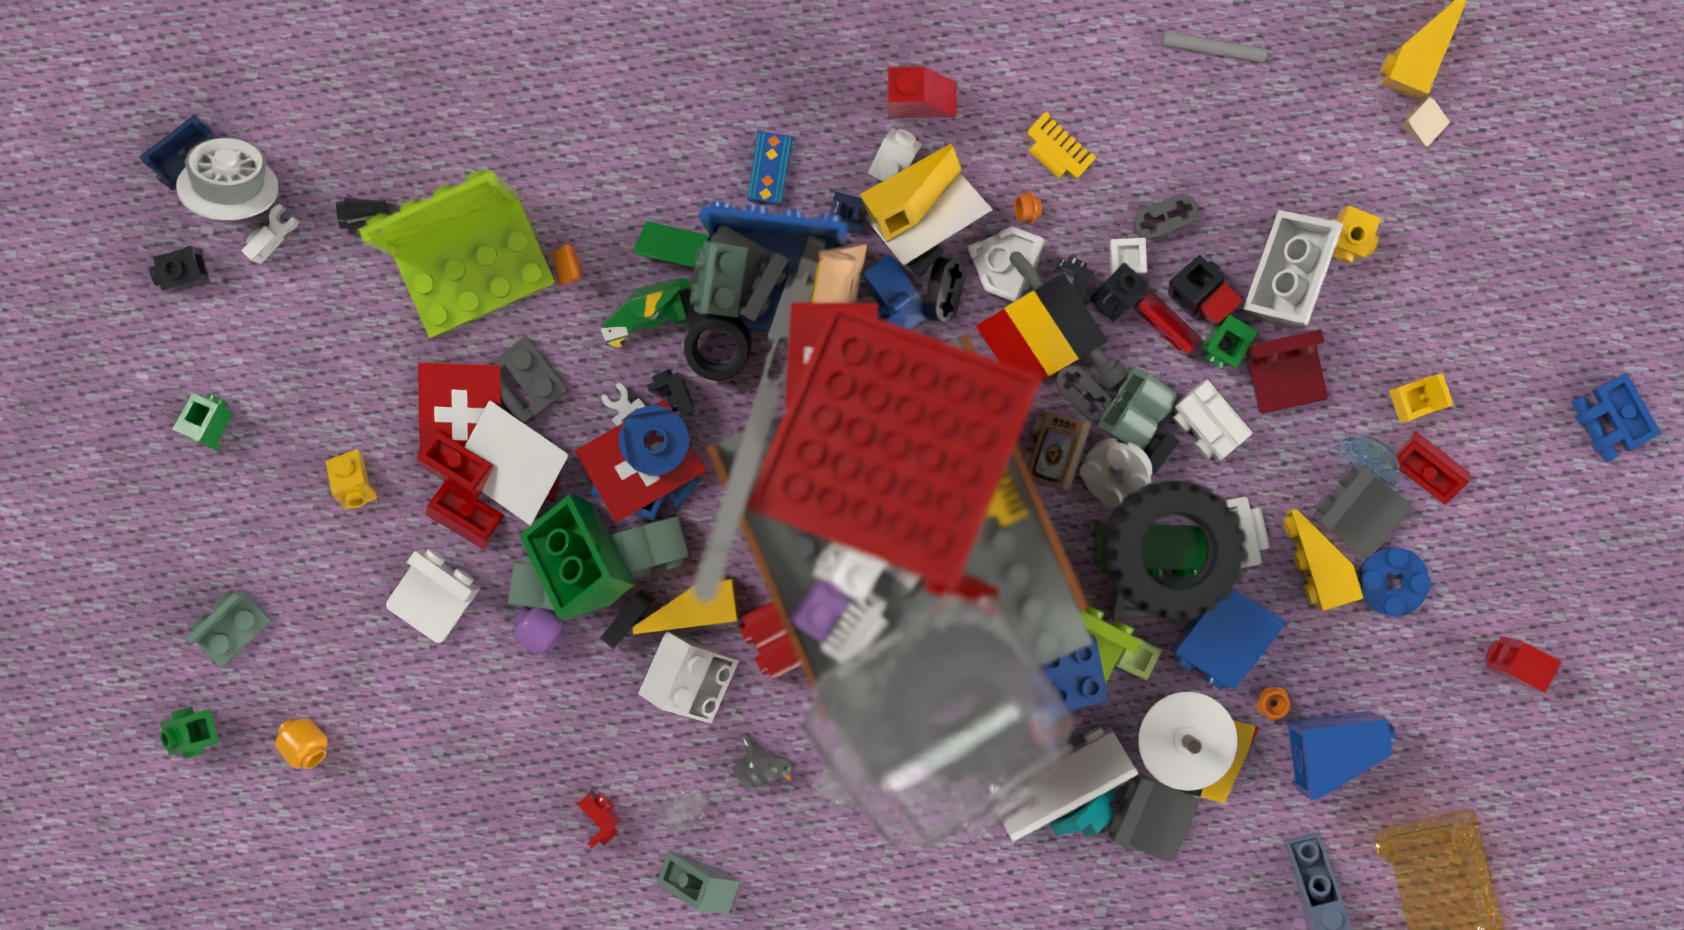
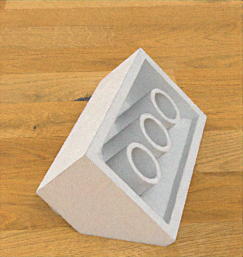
M1102 726L1096 727L1084 734L1085 741L1074 747L1071 743H1067L1053 751L1055 757L1044 763H1042L1041 759L1035 760L1022 769L1024 774L1013 780L1010 776H1006L992 785L994 790L988 793L1013 842L1138 775L1137 770L1110 727L1103 730Z

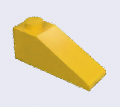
M1454 0L1393 54L1388 53L1380 69V73L1385 74L1381 85L1417 100L1426 96L1433 84L1467 0Z
M723 572L717 595L710 602L699 601L694 596L693 586L632 627L633 634L738 621L739 613L734 578L726 579L725 572Z

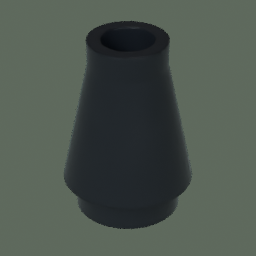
M344 197V201L336 202L339 228L349 229V232L368 226L367 220L380 214H387L389 216L386 200Z

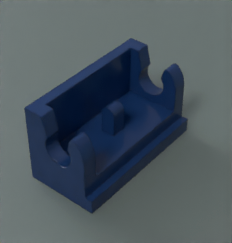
M194 114L140 155L139 158L157 174L155 177L162 184L174 191L178 176L186 168L185 160L189 151L201 142L218 137L204 120Z

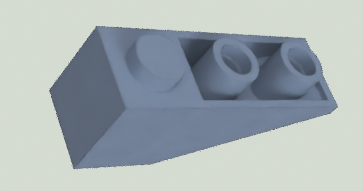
M1316 833L1285 841L1308 930H1353L1320 834Z

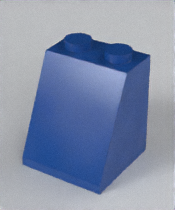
M1233 588L1230 589L1233 594L1227 601L1221 600L1216 604L1217 609L1210 613H1200L1198 618L1189 619L1170 651L1178 655L1174 660L1176 663L1193 672L1195 667H1198L1207 673L1204 680L1221 691L1225 685L1233 690L1237 688L1286 624L1285 620Z
M1371 711L1288 720L1296 790L1311 801L1319 800L1392 755L1391 745H1394L1396 741L1393 725L1388 723V719Z

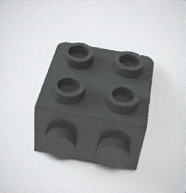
M719 226L710 242L748 247L738 314L755 321L757 316L762 317L769 308L771 299L768 296L774 285L778 287L783 282L788 272V268L785 265L789 259L777 252L765 249L727 226ZM696 267L689 278L690 287H692L693 283H698L700 269H696Z
M1357 463L1354 467L1350 466L1338 480L1339 486L1332 494L1328 493L1316 506L1315 510L1317 512L1313 517L1362 556L1368 558L1378 550L1409 513L1411 506L1409 502L1379 480L1368 468Z
M1138 772V775L1134 776L1133 779H1129L1124 786L1122 792L1124 800L1119 811H1114L1115 816L1109 821L1108 830L1110 832L1108 835L1114 843L1125 848L1129 844L1163 860L1173 861L1196 812L1198 800L1192 795L1171 788Z

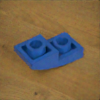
M886 255L861 272L876 302L883 305L890 303L903 291H906L911 296L913 303L901 311L908 321L902 328L910 330L927 318L924 312L923 300L891 255Z

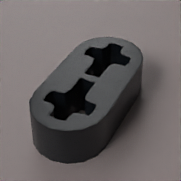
M940 257L934 263L924 301V312L929 320L948 323L956 316L966 277L965 264L961 259Z
M642 588L607 628L600 639L612 649H615L655 599Z

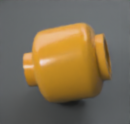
M291 718L278 728L277 732L279 734L275 740V749L292 768L311 769L326 756L328 738L311 719L300 718L295 720Z

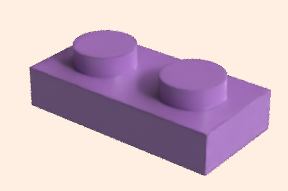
M817 578L791 617L790 622L815 641L823 643L852 599L829 582Z

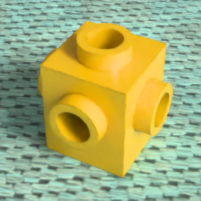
M1349 205L1341 209L1337 219H1331L1343 224L1332 257L1352 264L1353 260L1359 261L1366 258V255H1372L1379 240V236L1375 235L1382 218Z

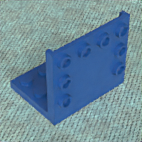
M711 201L710 206L701 205L700 221L709 233V236H713L719 226H727L765 249L777 252L789 259L785 265L788 268V272L783 282L778 287L774 285L768 296L771 299V303L766 313L762 317L757 316L755 321L738 314V317L750 331L770 332L789 271L797 272L809 235L826 240L825 250L847 246L848 243L847 223L841 222L840 216L819 214V219L804 218V212L788 209L783 210L782 215L768 213L769 208L757 205H747L746 211L732 208V203L723 201Z

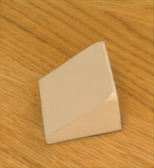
M1428 96L1404 120L1401 126L1421 145L1427 148L1450 121L1431 96Z

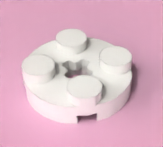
M1113 438L1096 443L1086 455L1084 463L1080 468V475L1084 479L1087 488L1108 508L1121 506L1126 496L1140 490V487L1150 484L1153 473L1152 464L1141 448L1131 442L1127 445L1116 442L1118 439ZM1110 467H1113L1115 470L1121 469L1124 474L1121 478H1118L1111 473Z

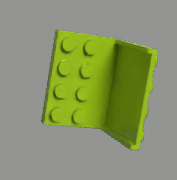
M486 169L475 171L466 176L467 182L455 187L453 184L439 187L432 192L433 197L422 202L420 199L408 201L399 207L401 211L391 216H387V214L374 216L367 220L368 226L358 230L365 244L394 257L430 339L557 283L516 190L492 170L489 172Z

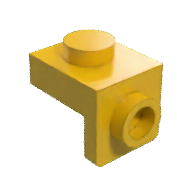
M1442 373L1424 377L1389 390L1400 423L1411 421L1433 411L1445 409L1453 405Z
M358 449L325 461L331 493L344 509L359 508L377 499L376 491L368 482L365 462Z

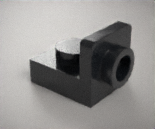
M671 369L652 376L653 383L646 385L650 393L669 386L671 392L666 393L669 405L673 412L679 411L682 417L697 412L681 373L673 374Z
M1165 433L1161 438L1155 435L1152 442L1144 450L1152 464V475L1156 474L1179 443V440L1170 433Z

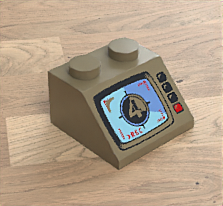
M1048 411L1044 412L1043 418L1037 416L1030 435L1036 438L1032 451L1026 449L1023 455V460L1032 481L1062 491H1069L1091 423Z

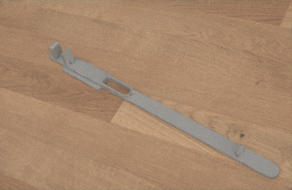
M809 235L797 272L789 271L767 338L768 341L773 342V345L766 357V367L694 585L693 593L699 601L710 602L717 595L787 374V361L780 380H770L767 373L776 345L779 342L789 344L791 302H811L820 252L825 251L826 240Z

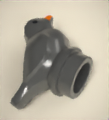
M747 732L742 735L746 747L745 758L739 759L738 763L732 767V770L747 790L753 786L757 787L760 782L771 783L779 778L791 781L793 766L789 759L775 756L758 748L753 744Z

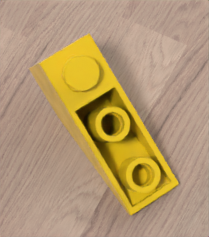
M949 144L860 194L869 218L886 242L916 226L961 172L962 169L953 145Z
M1286 509L1287 518L1283 519V526L1288 538H1294L1298 550L1293 552V558L1299 572L1304 571L1308 584L1304 585L1303 588L1308 603L1310 605L1315 604L1316 609L1325 611L1363 599L1353 564L1297 509Z

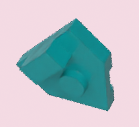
M1114 788L1049 822L1054 835L1059 836L1075 832H1082L1083 836L1098 834L1115 816L1108 804L1117 795Z

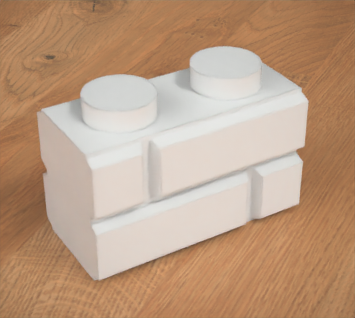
M1208 380L1199 383L1173 405L1172 409L1176 413L1172 417L1173 420L1185 433L1190 430L1198 439L1195 446L1207 459L1213 457L1215 460L1223 459L1252 435V431Z

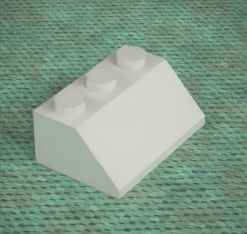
M1278 210L1243 309L1267 322L1288 327L1307 326L1343 224L1332 220Z

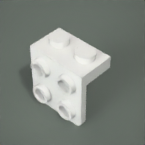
M428 548L427 551L423 549L413 552L406 562L411 567L387 600L386 607L436 643H440L447 638L480 588L472 583L474 579L469 574L458 568L453 570L444 563V557Z

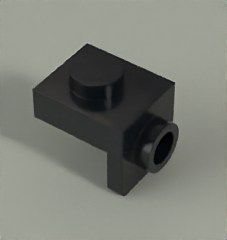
M1068 257L1067 261L1060 259L1056 269L1075 276L1072 286L1087 307L1093 293V288L1088 287L1094 271L1086 269L1088 264L1074 257Z
M1122 263L1091 295L1090 301L1095 305L1100 314L1114 322L1148 288V283L1127 263Z

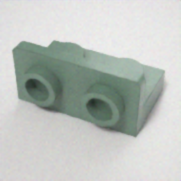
M704 241L703 248H698L695 267L700 269L698 283H693L690 295V303L695 305L694 311L702 314L709 313L738 318L748 247Z
M230 590L215 603L218 608L210 616L205 614L197 619L190 627L193 632L186 637L189 644L197 643L220 668L224 667L273 620L246 590L234 593Z

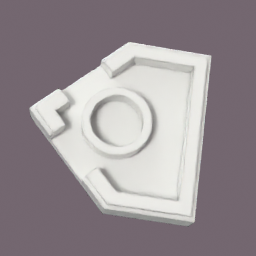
M1011 226L981 242L977 241L968 245V251L985 291L1010 302L1020 299L1024 290L1027 291L1030 285L1011 264L1009 257L1011 253L1018 251L1022 253L1036 270L1040 262L1039 254L1045 239Z

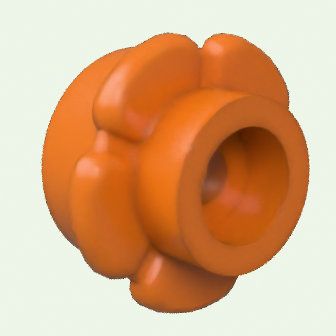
M1028 190L1026 194H1019L1015 197L1014 209L1016 220L1033 225L1036 218L1041 216V200L1039 197H1034L1032 191Z
M1267 687L1263 689L1259 694L1260 699L1256 703L1258 712L1261 715H1265L1268 720H1280L1291 709L1288 693L1280 687L1275 689ZM1272 700H1276L1277 702L1276 706L1274 707L1271 706Z

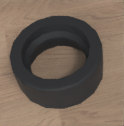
M707 313L696 319L689 329L684 340V355L688 365L696 374L708 380L723 381L733 378L743 370L751 353L752 338L748 327L739 317ZM712 327L723 328L736 337L738 352L733 360L726 364H715L706 360L700 354L698 339L706 329Z

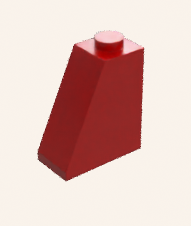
M924 66L888 67V118L957 117L956 82Z

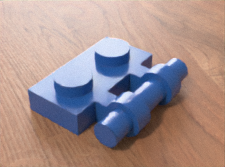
M1621 373L1591 390L1598 401L1593 406L1589 405L1584 395L1571 401L1577 412L1574 415L1579 425L1584 424L1593 440L1590 442L1595 452L1601 454L1605 463L1618 457L1612 446L1613 444L1620 441L1625 451H1631L1662 434L1628 373ZM1602 414L1606 415L1613 428L1608 433L1604 432L1597 419Z

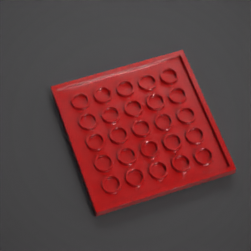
M832 303L745 507L765 517L956 590L1041 383V377Z

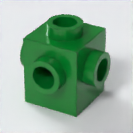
M192 706L171 712L172 719L160 722L162 729L160 731V740L163 747L168 751L169 756L182 754L183 759H188L204 754L203 747L219 743L210 709L194 712Z

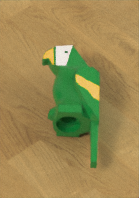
M679 278L634 289L631 295L601 323V331L605 342L611 347L621 348L623 347L622 341L627 338L631 331L652 329L667 320L675 324H683V320L688 319V312L681 290L690 288L689 278Z

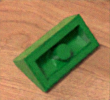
M646 221L634 246L633 253L695 268L698 248H703L704 241L710 242L712 236Z

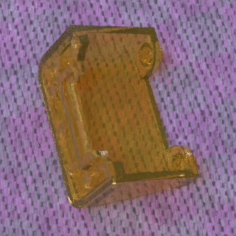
M1472 808L1455 810L1380 829L1377 834L1378 836L1375 837L1376 852L1380 858L1384 857L1387 864L1392 863L1408 924L1407 930H1505L1480 829Z

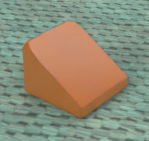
M566 244L551 254L560 286L583 281L584 275L577 249L574 246Z

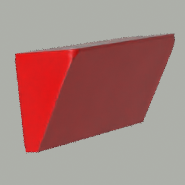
M1149 291L1134 307L1135 311L1182 355L1190 353L1198 343L1200 336L1154 292Z
M438 431L434 433L416 457L423 469L474 500H477L494 468V465Z
M1417 431L1412 434L1391 461L1392 465L1444 505L1454 498L1470 480V472Z
M446 482L443 483L426 508V516L485 550L505 516L481 500L472 499Z
M964 573L956 590L925 578L921 582L920 586L926 592L992 617V615H995L999 592L996 586L994 587Z

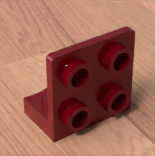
M1322 329L1249 345L1245 354L1260 414L1323 401L1328 398L1316 346L1325 343Z

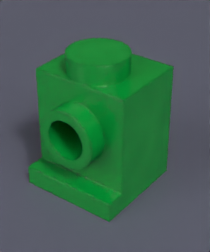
M1228 314L1220 323L1214 325L1200 349L1208 353L1205 360L1222 370L1225 365L1237 368L1258 331ZM1225 336L1229 339V346L1222 350L1219 347V343Z
M191 393L172 430L218 451L221 447L218 441L233 412L225 408L228 403L227 401L208 393L206 398Z

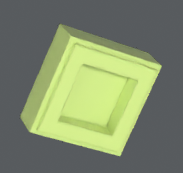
M1141 640L1136 653L1124 648L1115 666L1147 681L1162 649Z

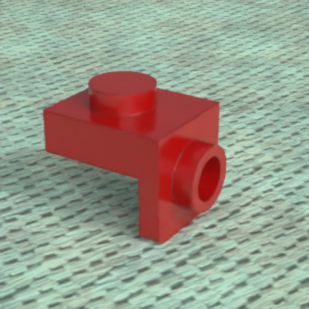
M591 790L577 805L600 828L587 843L593 848L598 842L605 846L619 832L615 826L620 818L611 810L614 805L602 792L596 795Z

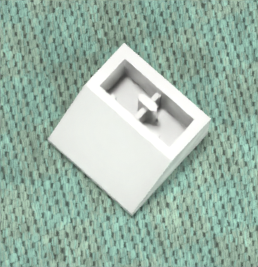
M666 631L638 694L661 710L712 723L739 660L688 637Z

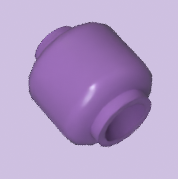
M525 606L513 620L517 625L513 634L515 640L534 655H540L543 652L549 654L566 634L562 630L564 621L558 619L557 614L550 609L536 607L530 609Z

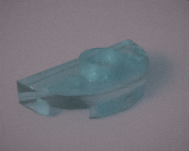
M1359 435L1347 437L1336 446L1335 449L1354 465L1359 463L1365 466L1389 488L1392 489L1396 484L1400 465L1395 453L1388 445L1376 438Z

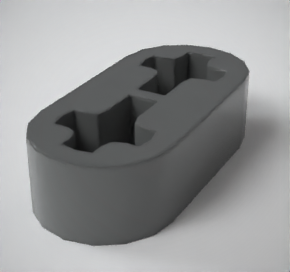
M1182 194L1144 208L1134 218V232L1140 238L1152 240L1186 227L1197 217V203L1192 197ZM1176 202H1180L1182 206L1188 205L1190 207V211L1186 214L1187 220H1183L1181 216L1169 219L1167 213L1177 208ZM1144 215H1148L1150 219L1162 216L1163 222L1158 223L1154 227V233H1150L1148 228L1142 230L1140 224L1145 221Z
M1066 366L1056 375L1055 383L1059 392L1084 417L1093 421L1100 420L1103 413L1101 414L1096 411L1091 414L1088 411L1091 404L1084 396L1088 393L1093 399L1102 397L1104 402L1101 406L1105 411L1112 402L1108 393L1078 366ZM1066 372L1069 375L1077 373L1080 376L1077 383L1084 389L1081 394L1074 387L1068 390L1065 389L1063 385L1066 380L1063 375Z

